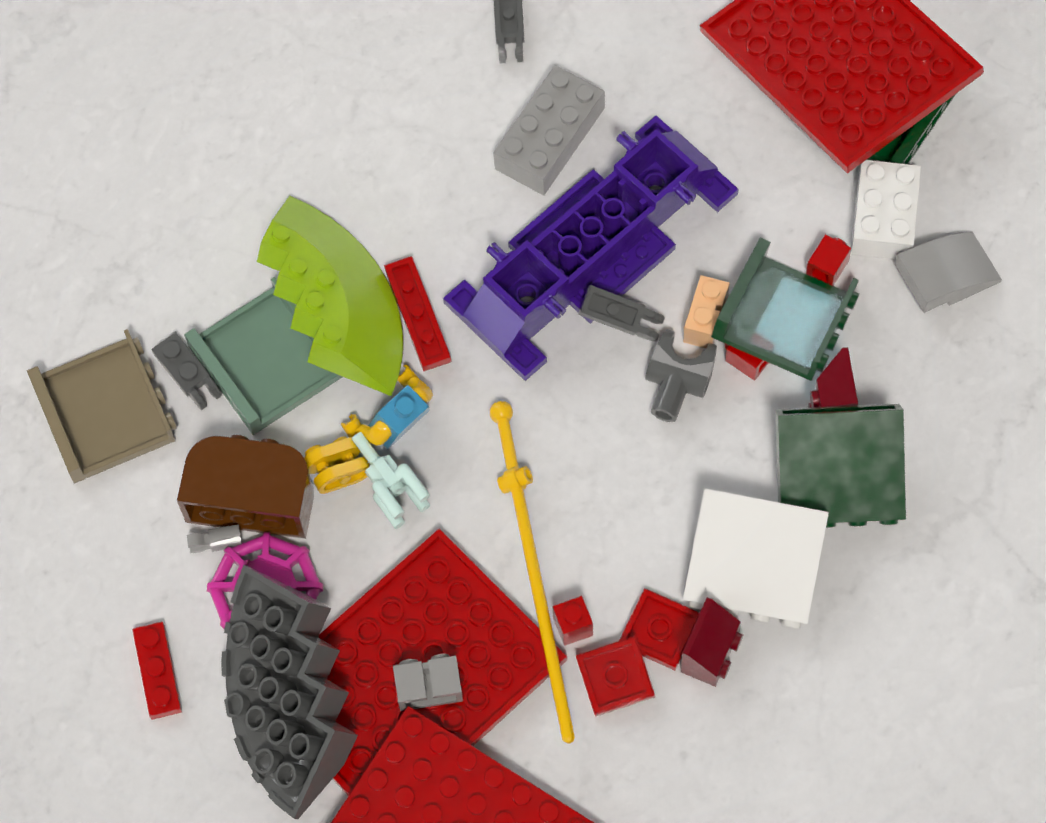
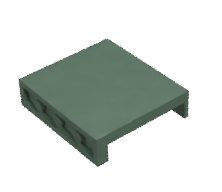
M275 277L271 279L273 286L271 289L202 333L198 334L195 328L184 334L190 350L210 374L214 383L252 435H255L343 378L340 375L307 362L314 338L290 329L296 305L273 295L277 281Z

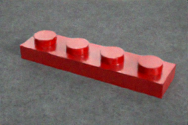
M410 256L384 265L387 278L423 372L451 363L450 353L413 257Z

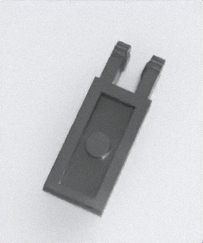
M494 0L495 35L499 51V64L506 63L507 51L505 44L516 43L515 58L517 62H524L523 43L525 41L522 0Z
M592 285L587 287L578 313L580 316L633 336L636 334L638 337L655 342L658 340L659 334L654 330L640 326L641 318L654 324H663L665 319L662 314L645 308V305Z
M176 332L151 349L154 356L187 397L190 396L200 410L207 407L205 399L197 392L203 385L206 386L214 398L218 399L222 396L221 391L211 379L210 374Z

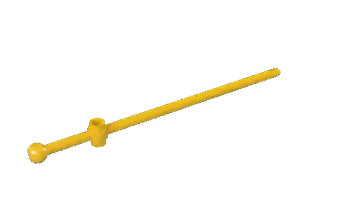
M498 401L491 406L489 415L492 421L498 424L507 470L504 472V475L497 478V482L502 493H512L561 736L565 743L571 744L575 736L524 495V489L533 482V476L527 466L521 468L518 466L509 423L513 416V409L508 402Z

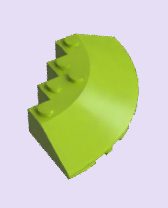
M289 196L272 219L261 241L257 262L280 271L273 295L296 304L290 329L314 338L308 363L392 396L399 377L403 357V330L396 298L387 278L370 253L348 230L315 207Z

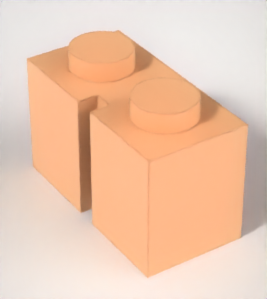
M703 275L700 276L684 326V343L702 348H707L709 343H715V339L711 338L716 320L728 299L729 282Z

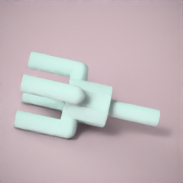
M362 432L352 437L353 442L370 464L365 473L373 483L372 488L375 492L373 499L395 529L400 528L405 523L401 517L405 512L395 499L404 491L420 512L430 507L427 501L430 494L407 464H401L398 467L390 455L379 457Z

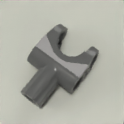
M668 329L663 333L654 349L645 380L660 384L651 414L662 421L675 422L686 393L704 398L713 373L717 345L709 343L706 350H703L698 357L684 359L674 352L672 345L675 332Z

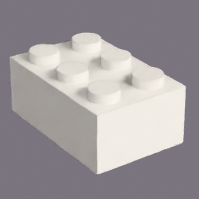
M865 160L861 163L851 254L896 259L897 254L913 248L921 166Z

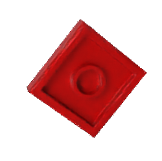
M644 588L619 641L636 636L643 657L676 671L682 658V652L700 612Z
M636 636L575 655L595 717L656 697Z

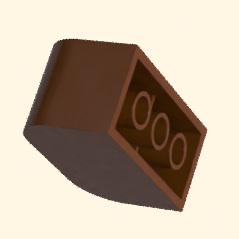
M232 435L231 437L211 436L197 442L190 449L185 460L177 503L186 523L213 527L239 525L240 530L270 532L273 535L306 539L314 500V488L307 463L303 455L295 448L279 444V442L273 439L255 441L249 440L242 435Z

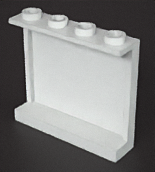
M704 488L683 600L690 601L689 607L702 609L708 597L733 616L738 617L739 611L751 613L750 619L769 623L770 617L782 619L781 625L800 629L801 623L808 624L829 512Z

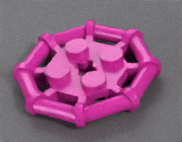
M264 532L262 536L232 548L229 546L223 550L225 554L214 577L207 584V592L211 594L221 620L220 626L225 629L226 622L230 623L232 612L229 609L224 592L234 591L243 565L249 566L298 591H306V595L315 600L319 593L323 592V583L319 581L309 556L310 550L306 546L300 547L274 537L270 532ZM262 549V554L258 555L257 559L244 561L241 558ZM274 549L290 557L286 561L270 555V550ZM235 563L239 568L232 582H225ZM299 563L306 581H296L292 572V568Z

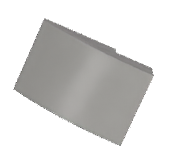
M973 232L949 235L923 243L897 254L895 266L924 313L945 303L949 306L1002 281Z

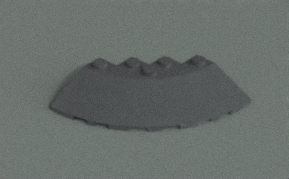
M243 565L230 603L234 604L230 623L226 622L224 633L227 634L226 651H222L221 671L222 676L226 677L227 697L224 700L227 717L232 719L236 734L234 741L241 758L248 762L253 772L251 775L254 780L262 784L269 793L268 797L292 818L299 819L344 766L358 736L336 722L349 692L327 680L340 650L318 638L331 608L276 579Z

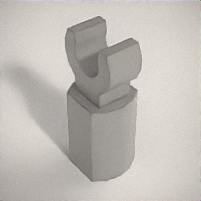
M239 525L208 529V533L189 534L187 535V542L190 553H199L206 549H211L214 552L224 550L228 546L232 548L242 544Z

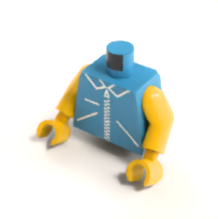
M405 364L403 365L405 371L399 375L397 380L404 388L375 415L369 425L361 424L355 414H351L349 416L351 421L341 423V426L349 438L362 432L369 443L376 446L383 445L388 450L429 412L427 403L433 397L432 390Z

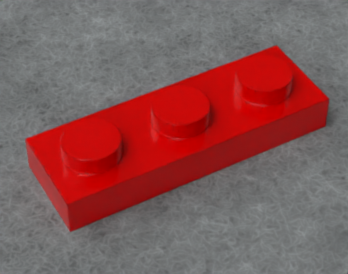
M158 622L133 628L132 631L149 717L151 720L182 713L164 623Z

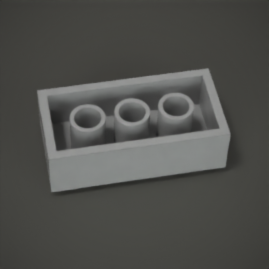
M555 65L493 152L495 170L544 196L605 109V91Z

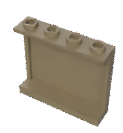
M128 329L124 330L126 339L41 374L38 366L27 370L74 484L175 442L172 433L173 430L177 429L170 412L164 414L161 405L166 404L159 387L153 389L150 380L155 379L149 362L142 363L139 356L144 354L140 341L138 337L132 339Z

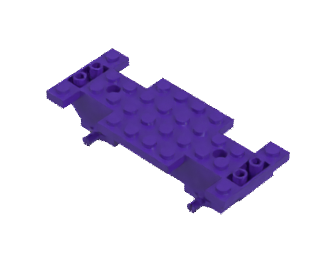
M657 115L635 133L637 141L632 139L625 131H622L617 136L616 141L625 147L627 152L614 165V171L605 179L594 169L590 171L508 242V247L512 251L505 253L495 242L491 246L489 245L486 252L497 263L494 269L483 277V285L479 291H476L466 280H463L443 298V303L524 381L547 363V357L529 340L555 317L557 319L561 318V315L565 314L566 308L569 305L579 313L589 285L622 297L676 249V244L658 228L683 205H690L695 200L696 194L717 213L738 195L739 189L718 171V167L678 131H673ZM659 186L661 187V189L651 190L650 187ZM525 296H530L534 298L530 302H523L520 300ZM583 317L590 324L594 321Z

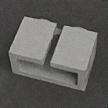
M438 654L432 656L431 660H428L426 663L418 662L417 659H407L401 661L400 665L393 666L400 711H405L408 706L412 709H419L463 701L456 656L450 657L449 654Z

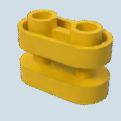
M343 436L324 446H312L305 452L304 459L307 463L309 474L319 473L314 478L313 483L320 494L330 493L356 484L368 477L365 471L370 467V464L365 457L356 458L360 450L352 438Z

